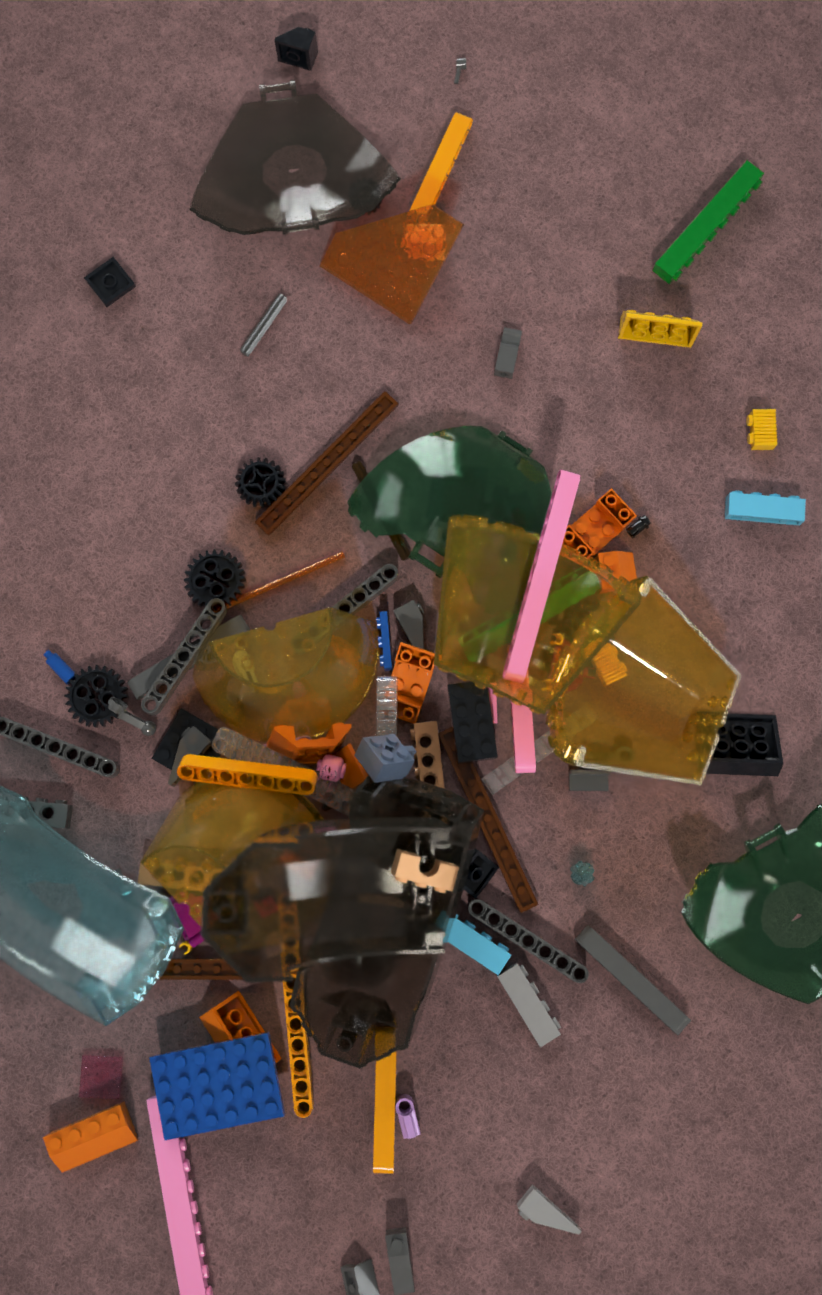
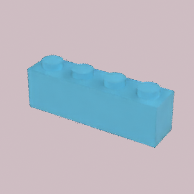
M736 490L726 496L725 519L800 526L805 521L806 499H800L799 496L781 497L780 494L766 496L759 492L743 494V491Z
M451 909L448 912L443 910L431 931L499 976L511 957V954L508 953L509 948L500 942L498 945L491 941L493 937L484 931L481 934L475 931L476 926L466 920L463 923L457 919L459 915Z

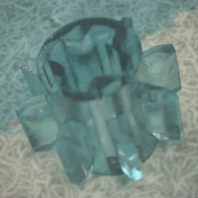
M580 860L570 868L573 872L570 877L577 885L585 887L595 879L592 875L595 870L587 862L582 863Z

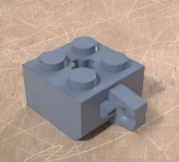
M395 734L363 737L354 756L376 783L403 779L407 776L415 761L414 754H416V750L413 746H403Z

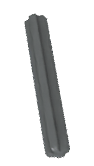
M278 294L241 347L240 351L243 355L248 357L287 302L286 296Z

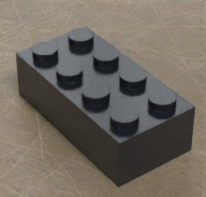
M487 680L448 684L447 690L458 764L497 759Z

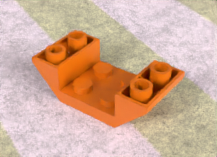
M611 488L597 500L591 509L571 526H567L562 546L579 565H582L618 536L637 515Z
M400 642L395 658L396 662L379 712L413 724L416 723L432 678L438 654Z
M339 722L332 724L326 737L296 740L294 726L281 724L274 726L266 746L288 765L318 763L319 759L322 760L326 754L334 755L345 741L352 726L351 724Z

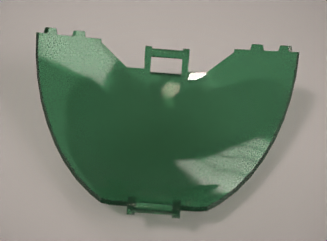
M461 426L430 433L397 449L368 473L355 489L347 504L349 505L348 513L351 517L357 516L361 521L359 527L364 532L369 530L376 538L384 535L405 534L415 541L416 544L408 558L418 561L436 573L438 578L441 579L449 565L460 570L473 597L472 602L485 607L483 612L493 615L495 612L502 613L523 601L552 493L545 467L530 457L533 453L532 449L529 447L525 448L508 437L507 433L503 430L499 435H496L482 426ZM424 544L445 557L440 567L420 554Z
M822 804L816 805L817 807L806 816L797 828L785 832L781 824L778 823L770 831L753 840L745 841L746 853L734 862L710 863L703 872L700 871L695 877V884L690 893H686L681 911L686 924L695 937L720 961L751 981L773 992L806 1004L822 998ZM776 837V841L756 851L755 847ZM797 914L802 915L800 918L793 920Z

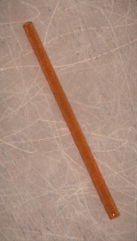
M341 551L237 596V602L231 600V606L227 603L225 605L229 609L344 559V553ZM218 605L216 611L213 609L214 613H218L221 611L222 608L220 607V605Z

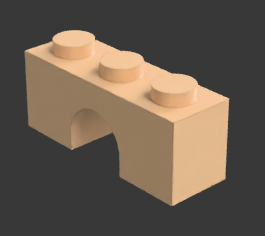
M397 849L390 871L396 877L395 880L407 883L408 880L415 882L414 885L426 888L429 885L434 887L435 891L446 893V890L453 892L460 867L450 862L435 859L434 866L430 871L420 872L419 864L421 857L416 853Z

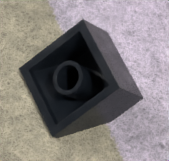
M296 27L275 37L274 42L279 62L312 71L318 54L315 31L309 28Z
M465 840L448 861L460 867L455 884L475 899H477L499 869L494 862Z

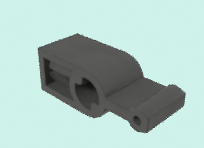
M504 327L495 366V376L512 379L522 335L521 330Z

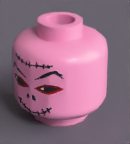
M326 754L322 760H318L316 771H320V778L338 782L340 778H344L347 763H344L342 757Z

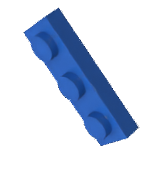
M387 611L380 612V617H376L377 629H381V636H378V646L383 648V655H379L380 667L384 666L385 671H392Z

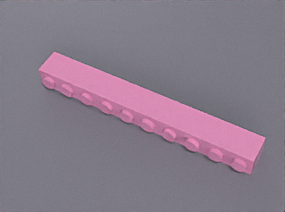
M149 1097L146 1102L180 1295H213L212 1287L208 1286L207 1283L209 1268L207 1264L204 1265L203 1260L205 1246L204 1243H200L199 1235L202 1234L201 1224L196 1221L195 1214L198 1213L197 1202L193 1201L192 1198L194 1184L193 1180H189L188 1172H190L189 1159L185 1158L184 1153L187 1150L186 1140L180 1137L164 1141L157 1097Z

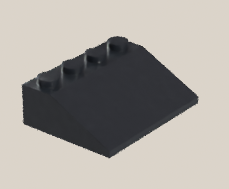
M699 712L698 760L700 774L778 777L784 763L776 715Z

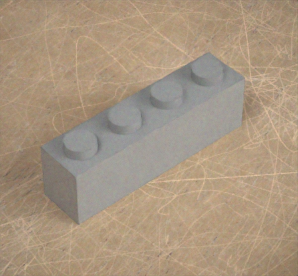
M515 963L502 971L499 976H496L541 1048L561 1035L558 1030L561 1026L555 1017L551 1019L548 1011H550V1008L545 1000L540 1001L538 998L539 990L534 982L529 983L526 976L529 974L523 964L519 966Z

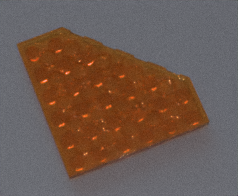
M435 205L421 207L335 233L320 267L408 324H412L465 224Z

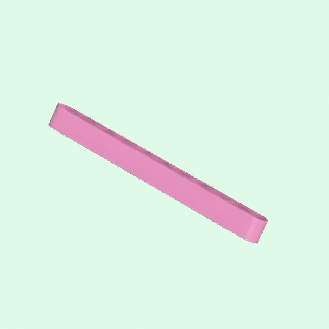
M561 469L557 474L504 666L503 679L521 684L525 680L578 489L579 474Z

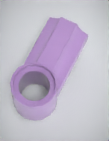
M401 1094L395 1102L396 1112L403 1138L410 1139L421 1133L412 1097L407 1094ZM402 1101H407L410 1103V1107L403 1110L399 1107V1104Z

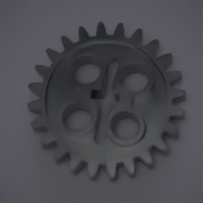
M214 549L211 555L206 551V556L203 557L199 554V560L192 559L195 564L187 565L190 571H185L186 576L189 578L184 579V582L188 584L184 588L186 591H189L187 595L193 597L192 601L194 603L198 602L199 607L205 604L206 607L212 599L218 598L224 604L227 603L231 606V600L238 601L236 594L242 595L239 589L245 588V585L241 582L246 581V578L242 576L245 574V571L241 569V562L237 563V557L232 558L230 552L225 556L223 550L217 554ZM210 565H216L214 570H207ZM232 573L229 579H224L225 574ZM208 576H210L213 579L218 578L221 583L229 585V588L224 587L221 583H219L216 580L212 582V580ZM206 581L204 586L198 587L199 582ZM217 589H223L220 595H214ZM218 605L214 606L213 609L215 611L217 610Z
M99 665L95 666V670L88 666V672L80 669L82 675L74 674L76 680H69L72 687H66L70 694H66L64 697L69 698L70 701H67L65 705L72 706L68 712L74 713L72 718H79V723L83 724L86 721V726L88 727L91 726L92 722L95 728H98L99 723L106 727V721L113 724L112 718H117L118 714L112 712L107 707L106 698L110 695L122 701L129 698L128 695L123 693L128 690L127 687H122L125 681L119 680L121 675L118 673L114 675L115 670L110 669L108 671L106 666H103L102 670ZM100 679H104V686L98 688L97 682ZM91 681L94 691L99 693L98 698L104 705L105 711L102 710L99 701L94 699L95 694L88 685V682ZM87 688L88 693L82 698L80 692L82 689ZM92 705L97 707L94 714L89 713V708Z

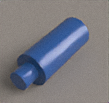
M50 650L44 653V656L47 658L46 663L66 685L70 684L69 680L75 679V672L57 653L53 654Z

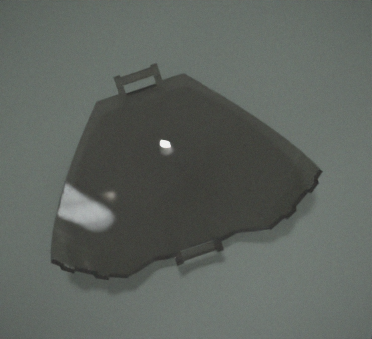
M295 80L267 86L261 84L259 85L261 101L248 102L241 105L218 143L197 184L189 210L202 220L219 226L220 229L242 235L266 231H282L283 235H288V232L314 229L315 231L320 230L319 226L333 221L357 219L366 212H370L385 196L396 188L401 178L387 159L318 94L297 95ZM291 90L292 97L267 101L266 93ZM290 169H298L292 173L289 172Z

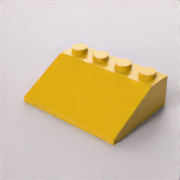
M627 310L622 312L620 318L618 339L691 348L702 328L703 322L692 320L690 317L676 318L672 315L660 316L652 312L637 313L634 310Z

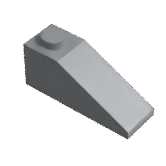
M533 1184L517 1203L518 1213L526 1221L530 1219L534 1223L578 1235L582 1232L580 1226Z

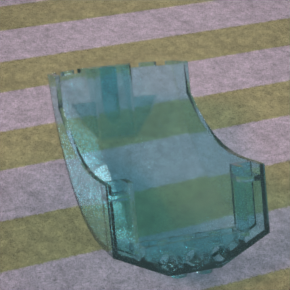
M0 786V959L53 997L107 1026L138 1005L162 976L184 927L168 897L119 874L86 854L41 820L33 811L26 797Z

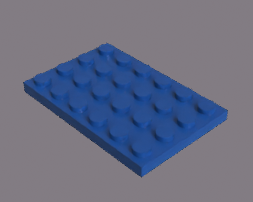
M269 1032L149 1057L164 1141L285 1116Z

